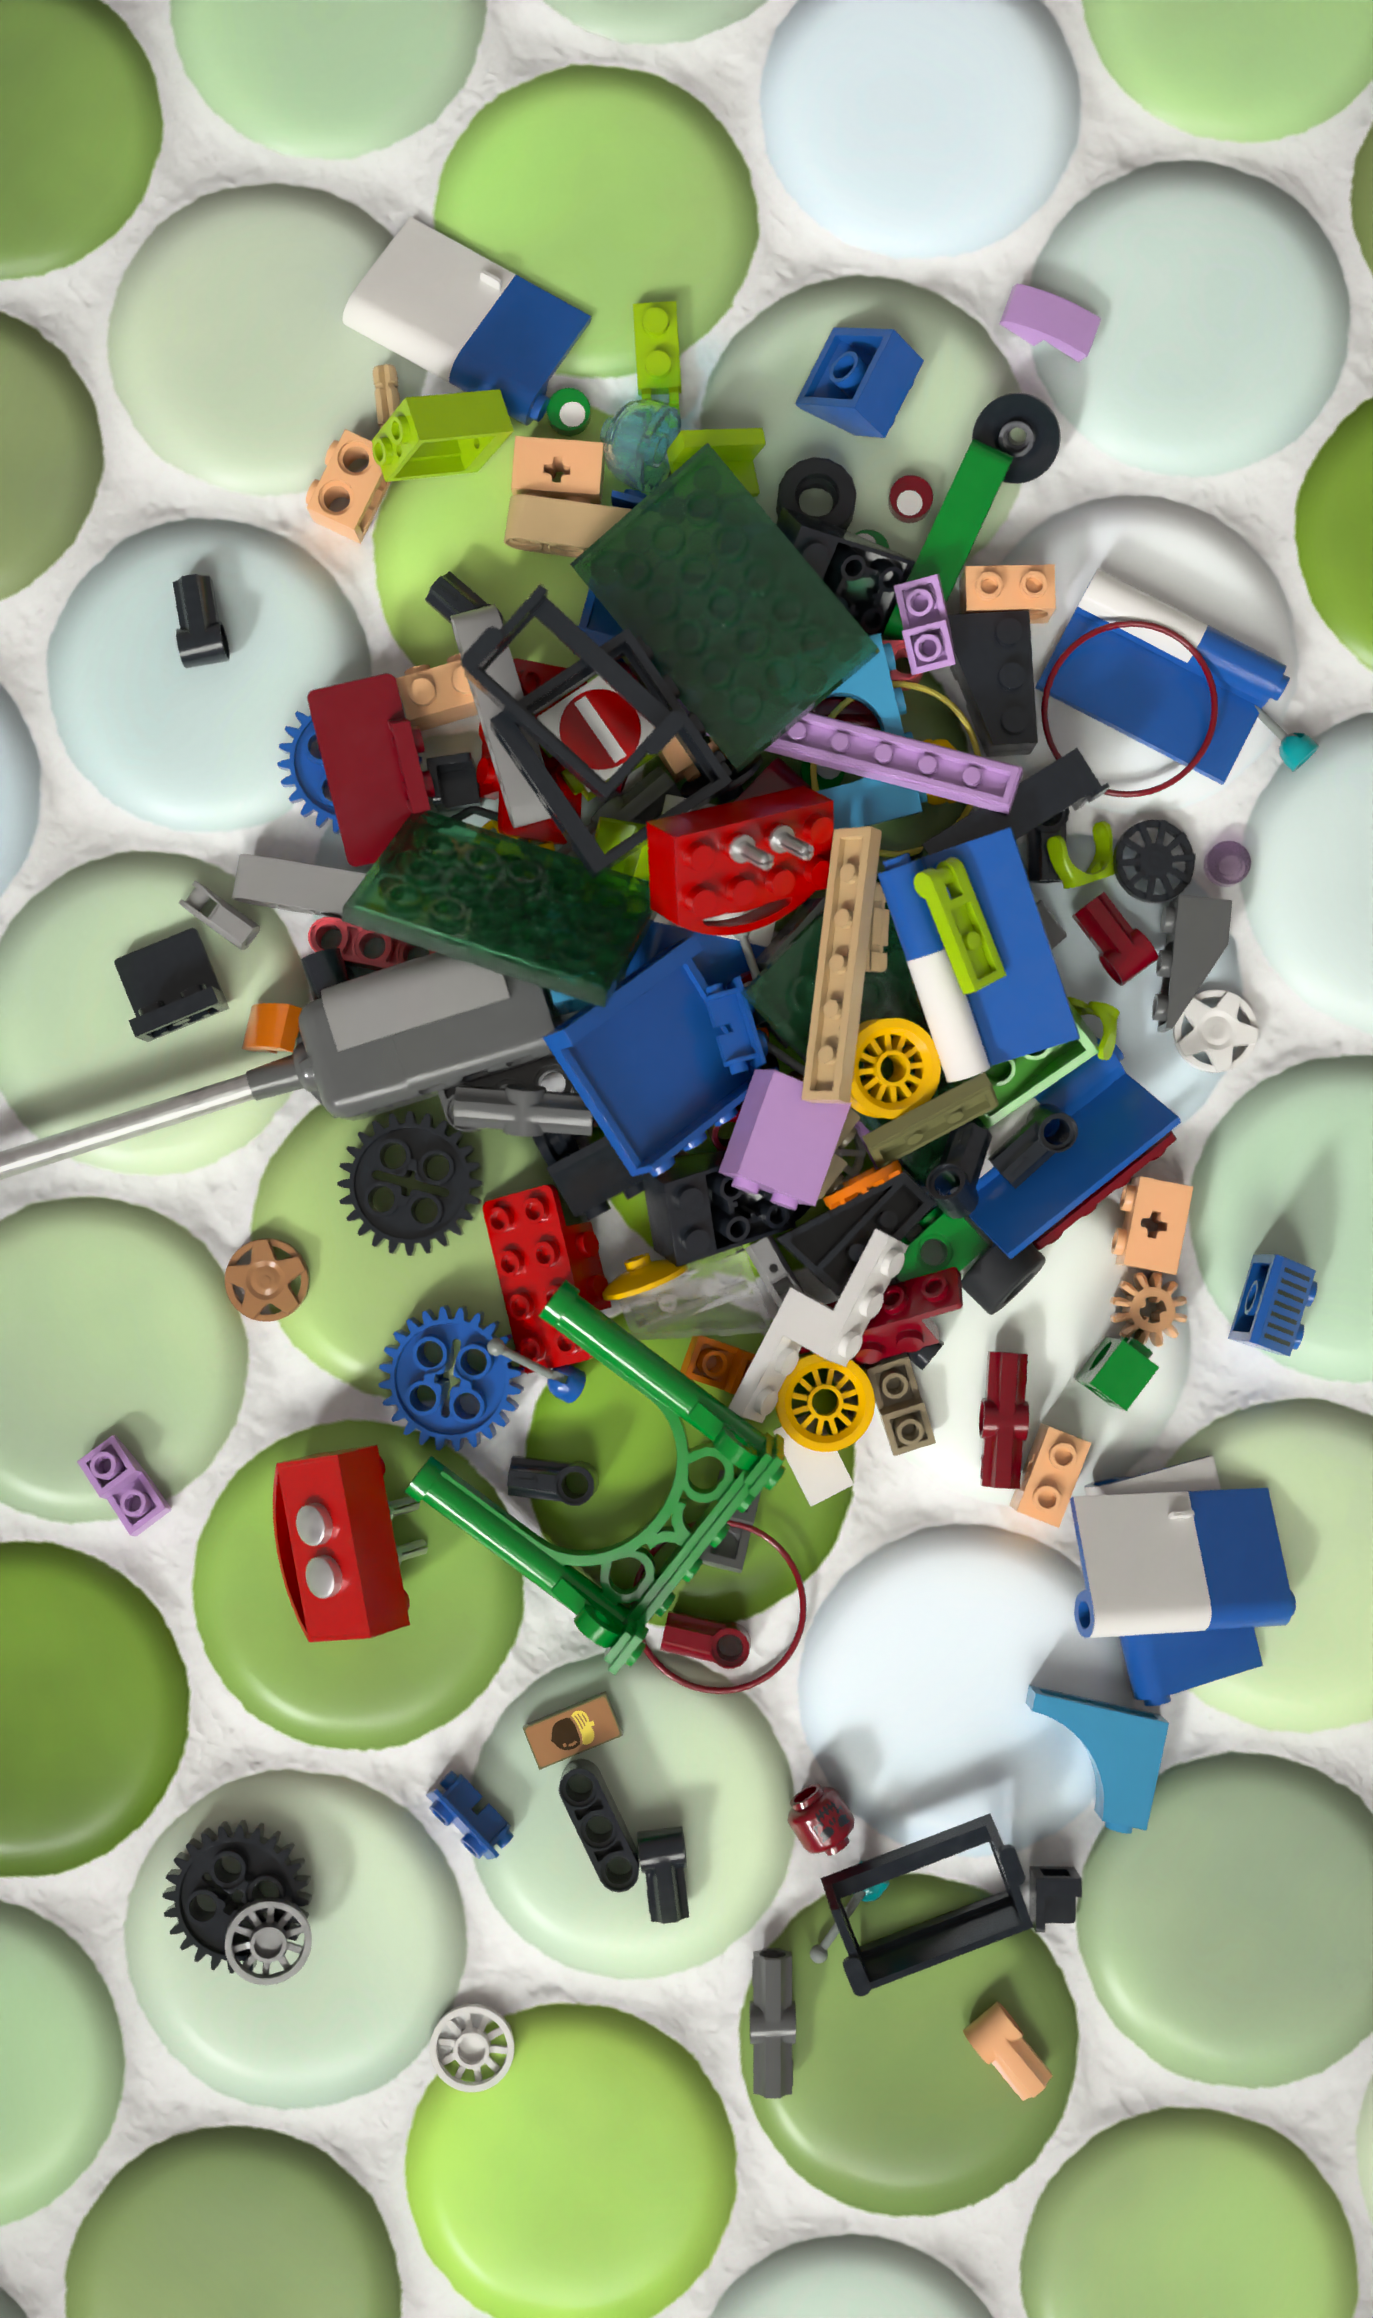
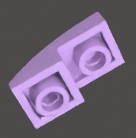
M1017 283L1012 288L999 324L1033 346L1045 340L1079 362L1088 356L1101 318L1062 297Z
M939 574L894 585L904 629L902 634L912 675L957 664Z
M112 1435L77 1461L98 1496L108 1500L129 1535L137 1537L172 1510L154 1482L117 1436Z

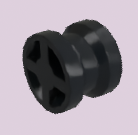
M544 1132L541 1136L532 1137L548 1166L558 1162L559 1157L567 1153L573 1154L580 1150L572 1134Z

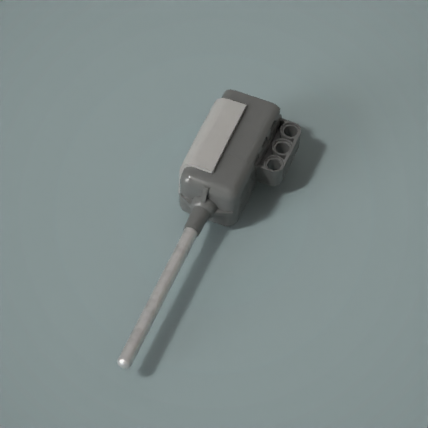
M524 933L499 942L491 935L321 990L322 998L311 1001L300 1011L298 1039L292 1055L248 1070L246 1074L1 1151L0 1180L255 1099L258 1101L303 1088L311 1092L334 1118L352 1121L366 1119L439 1095L449 1124L463 1132H476L486 1128L454 1126L453 1109L457 1085L505 1088L506 1085L510 1084L541 1086L542 1080L547 1074L557 1072L561 1073L565 1079L566 1086L563 1092H574L573 1084L542 1038L563 1022L560 1016L555 1017L533 945L527 935Z

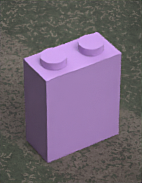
M755 1070L719 1173L734 1178L731 1186L742 1191L757 1195L759 1189L771 1193L770 1201L791 1210H796L798 1204L815 1206L851 1103H811L801 1100L802 1081L776 1070Z

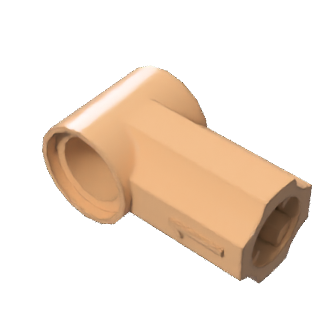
M1000 2002L994 2003L963 2029L964 2035L979 2056L988 2065L992 2063L1002 2077L1023 2101L1027 2098L1036 2097L1046 2088L1048 2081L1052 2078L1051 2071L1023 2038L1022 2030Z

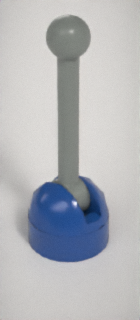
M493 1338L487 1344V1350L491 1355H503L547 1377L549 1391L556 1398L566 1403L574 1402L584 1389L586 1374L572 1365L560 1366L551 1370L505 1347V1343L499 1338Z

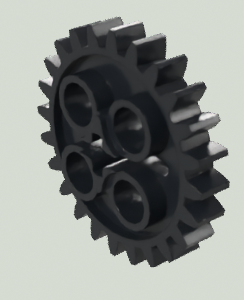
M412 1111L407 1112L405 1123L403 1124L400 1123L395 1114H389V1127L387 1128L374 1120L372 1125L375 1135L371 1137L368 1134L359 1132V1139L364 1145L361 1149L348 1146L346 1149L355 1157L354 1162L340 1163L339 1166L350 1173V1179L337 1182V1186L350 1189V1195L339 1200L340 1204L353 1205L355 1208L347 1216V1221L352 1222L361 1219L363 1224L357 1234L364 1236L373 1231L375 1235L372 1246L379 1247L386 1239L389 1240V1253L396 1254L401 1243L405 1244L408 1256H414L418 1243H421L426 1254L432 1253V1240L437 1239L444 1247L449 1246V1239L446 1233L452 1231L462 1236L464 1232L458 1223L459 1220L462 1218L474 1221L475 1219L467 1210L468 1204L476 1205L482 1202L478 1197L471 1195L473 1188L484 1186L483 1181L471 1177L472 1172L482 1167L481 1163L468 1162L466 1159L473 1153L475 1148L472 1145L462 1148L458 1146L464 1136L461 1131L447 1136L449 1122L443 1120L436 1128H433V1116L428 1113L423 1117L421 1124H417L416 1116ZM400 1144L405 1149L406 1160L401 1167L391 1169L385 1163V1152L390 1146ZM435 1156H444L449 1163L448 1174L441 1180L431 1179L427 1172L429 1161ZM378 1170L410 1178L412 1171H415V1179L417 1181L446 1188L449 1190V1195L442 1197L419 1190H412L410 1195L407 1196V1188L375 1179L373 1172ZM382 1187L390 1188L395 1197L392 1208L385 1212L378 1211L373 1204L375 1192ZM430 1198L436 1203L438 1214L432 1222L424 1224L416 1216V1206L421 1200Z
M241 1820L235 1832H232L228 1822L224 1821L219 1826L218 1836L209 1827L201 1833L202 1843L192 1838L185 1845L189 1854L180 1852L173 1860L180 1869H171L166 1875V1879L176 1886L167 1888L162 1897L175 1901V1903L166 1909L164 1917H177L178 1922L169 1932L171 1935L184 1932L187 1936L180 1946L181 1950H185L192 1945L198 1948L194 1958L195 1962H199L208 1954L212 1956L211 1970H215L222 1960H226L229 1973L233 1974L235 1972L231 1968L225 1953L227 1927L234 1915L245 1904L258 1899L268 1898L259 1889V1882L261 1881L273 1882L279 1890V1896L276 1898L296 1904L308 1919L309 1913L300 1907L309 1905L312 1895L302 1892L300 1889L309 1884L311 1876L297 1874V1871L305 1863V1859L299 1858L291 1861L289 1855L295 1846L293 1842L283 1848L277 1845L281 1835L280 1831L275 1832L268 1839L263 1837V1823H260L253 1833H248L246 1820ZM222 1857H235L241 1865V1872H227L222 1865ZM209 1873L213 1880H206L204 1874ZM236 1889L244 1893L239 1903L231 1899ZM200 1894L210 1896L215 1901L216 1910L210 1912L203 1910L197 1902V1896ZM267 1908L255 1911L260 1920L265 1922L266 1918L262 1912H267ZM274 1908L273 1921L278 1923L286 1911ZM247 1915V1916L244 1918V1920H246V1921H248L250 1924H252L253 1929H254V1928H255V1925H254V1923L252 1922V1920L250 1919V1917ZM292 1916L283 1928L287 1930L296 1927V1924L300 1923ZM234 1932L232 1945L249 1941L250 1937ZM300 1934L291 1936L287 1939L296 1941ZM250 1949L235 1953V1956L239 1962H244L251 1954ZM257 1959L248 1968L249 1970H254L257 1965Z

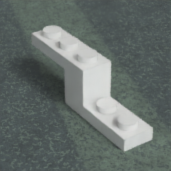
M875 1229L834 1309L790 1287L728 1408L741 1417L763 1423L765 1417L773 1411L777 1404L778 1392L786 1376L795 1369L799 1360L798 1353L802 1346L826 1360L846 1367L849 1360L860 1350L863 1340L862 1335L869 1321L880 1311L884 1300L883 1294L891 1279L900 1272L904 1264V1254L908 1245Z

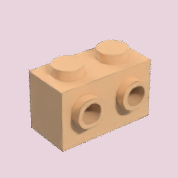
M460 653L449 657L447 664L430 668L429 665L414 666L404 672L405 676L396 678L405 714L410 720L411 727L418 725L420 731H424L478 715L468 680L465 677L464 668L461 665Z

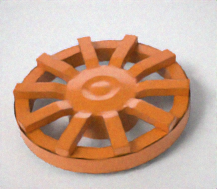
M897 1159L877 1170L875 1167H872L843 1182L844 1187L824 1197L823 1200L826 1206L832 1210L854 1199L858 1194L868 1192L871 1187H877L903 1173L902 1166Z

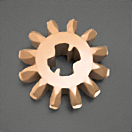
M1142 1272L1134 1274L1133 1279L1135 1288L1127 1281H1121L1118 1284L1126 1297L1125 1299L1122 1297H1111L1110 1303L1122 1306V1312L1114 1313L1110 1316V1319L1114 1323L1127 1322L1119 1332L1121 1337L1128 1338L1135 1333L1134 1339L1143 1345L1147 1343L1149 1337L1154 1346L1160 1347L1164 1341L1162 1331L1171 1338H1176L1179 1335L1177 1329L1171 1323L1172 1321L1186 1322L1187 1316L1182 1313H1175V1307L1183 1306L1187 1303V1300L1184 1296L1171 1297L1178 1287L1175 1281H1169L1162 1286L1163 1277L1161 1273L1153 1272L1148 1282L1146 1276ZM1146 1298H1148L1147 1302L1156 1303L1157 1310L1151 1312L1152 1320L1150 1321L1149 1317L1140 1315V1309L1146 1306Z

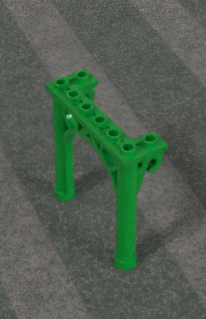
M565 1280L538 1316L649 1398L662 1411L672 1429L677 1450L676 1473L670 1492L658 1512L639 1531L621 1542L600 1549L574 1550L554 1545L541 1538L433 1456H430L404 1493L418 1503L421 1500L426 1502L576 1614L574 1618L576 1627L589 1640L606 1648L604 1660L609 1663L608 1671L616 1675L624 1663L631 1667L640 1657L646 1647V1644L642 1641L649 1631L645 1627L654 1614L661 1617L668 1610L676 1597L672 1591L682 1579L688 1583L695 1576L703 1563V1560L699 1557L710 1544L716 1548L721 1543L731 1527L727 1524V1521L735 1511L738 1510L743 1513L763 1487L771 1490L780 1480L786 1469L782 1466L786 1457L784 1455V1438L779 1434H776L774 1437L769 1433L764 1435L578 1295L580 1290ZM682 1419L713 1442L689 1448L687 1432ZM706 1456L718 1458L723 1463L725 1472L719 1478L717 1484L708 1489L696 1487L689 1478V1464ZM734 1465H736L737 1467H739L738 1470H737L735 1473H734ZM683 1490L688 1498L696 1502L708 1503L712 1501L692 1528L686 1523L683 1516V1510L687 1503V1499L681 1498ZM672 1515V1526H664ZM663 1542L677 1544L678 1546L655 1574L656 1564L654 1558L642 1546L647 1544L652 1549L657 1544ZM627 1557L635 1558L644 1565L646 1571L644 1577L633 1588L622 1589L617 1587L610 1577L612 1562ZM601 1565V1587L573 1566ZM633 1602L629 1608L622 1604Z

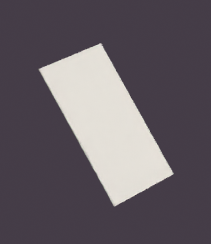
M809 1413L797 1418L798 1423L800 1424ZM816 1417L806 1427L808 1431L813 1433L815 1432L817 1422ZM823 1425L822 1434H828L825 1426ZM783 1427L773 1431L774 1435L779 1434L784 1438V1455L810 1506L854 1485L837 1451L819 1452L810 1450L795 1442Z

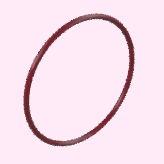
M1136 620L1108 623L1085 633L1075 640L1054 664L1044 687L1041 705L1043 732L1054 758L1058 760L1062 756L1055 746L1048 722V701L1053 681L1064 661L1077 647L1088 639L1108 630L1125 627L1152 629L1170 636L1181 643L1195 657L1206 676L1211 696V718L1200 750L1181 772L1151 788L1135 791L1108 789L1104 793V795L1131 798L1151 795L1183 779L1199 763L1207 751L1217 723L1218 696L1216 685L1202 655L1188 640L1175 631L1155 623Z
M728 1520L727 1524L747 1530L763 1538L785 1559L798 1588L800 1599L799 1622L790 1647L773 1668L757 1679L731 1687L703 1686L677 1676L656 1658L644 1638L642 1641L646 1644L644 1652L656 1668L672 1681L703 1693L730 1694L741 1692L770 1679L788 1662L795 1652L803 1634L806 1621L805 1588L801 1575L791 1556L766 1532L755 1526L733 1520ZM697 1521L688 1523L690 1528H692ZM668 1542L657 1544L649 1552L654 1557ZM642 1563L637 1571L633 1587L639 1583L645 1572Z

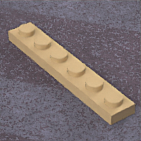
M872 826L834 829L801 1097V1100L811 1103L850 1104L882 831Z

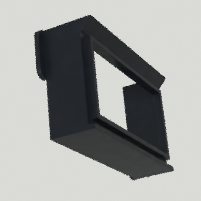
M540 584L500 630L497 627H489L463 654L461 665L464 668L467 679L605 803L647 754L657 755L684 726L685 718L675 708L670 712L547 598L548 591ZM534 617L655 727L607 782L485 672Z
M1075 748L1019 783L1009 815L979 808L923 843V849L920 854L910 856L911 860L919 859L1012 827L1015 839L1017 840L1068 807L1072 806L1076 811L1083 807L1087 801L1089 803L1103 795L1110 788V785L1106 783L1101 786L1078 748Z
M990 1813L821 1878L832 1916L849 1955L843 1960V1968L856 1996H865L872 1989L1033 1928L1019 1888L1025 1882L1026 1877L1014 1846L1003 1844ZM989 1842L1006 1888L1005 1891L859 1946L841 1898Z

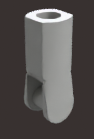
M194 881L192 885L195 886V889L186 901L181 899L179 904L240 950L248 948L259 933L260 926L207 887ZM211 898L218 904L210 915L206 917L200 911Z
M772 1235L762 1238L745 1248L778 1308H780L788 1293L786 1291L778 1295L773 1284L788 1276L793 1289L804 1293Z

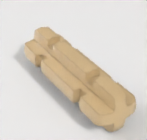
M391 364L377 365L372 371L376 389L377 419L380 429L400 405V395L397 388L399 386L396 368Z
M876 882L865 972L880 973L887 969L888 953H883V946H888L889 909H885V903L887 902L880 882Z

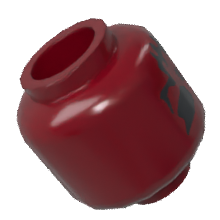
M819 1783L804 1788L790 1801L792 1808L788 1813L787 1820L800 1843L809 1853L825 1852L828 1856L842 1851L849 1844L848 1836L854 1828L855 1819L836 1789L830 1786L822 1787Z

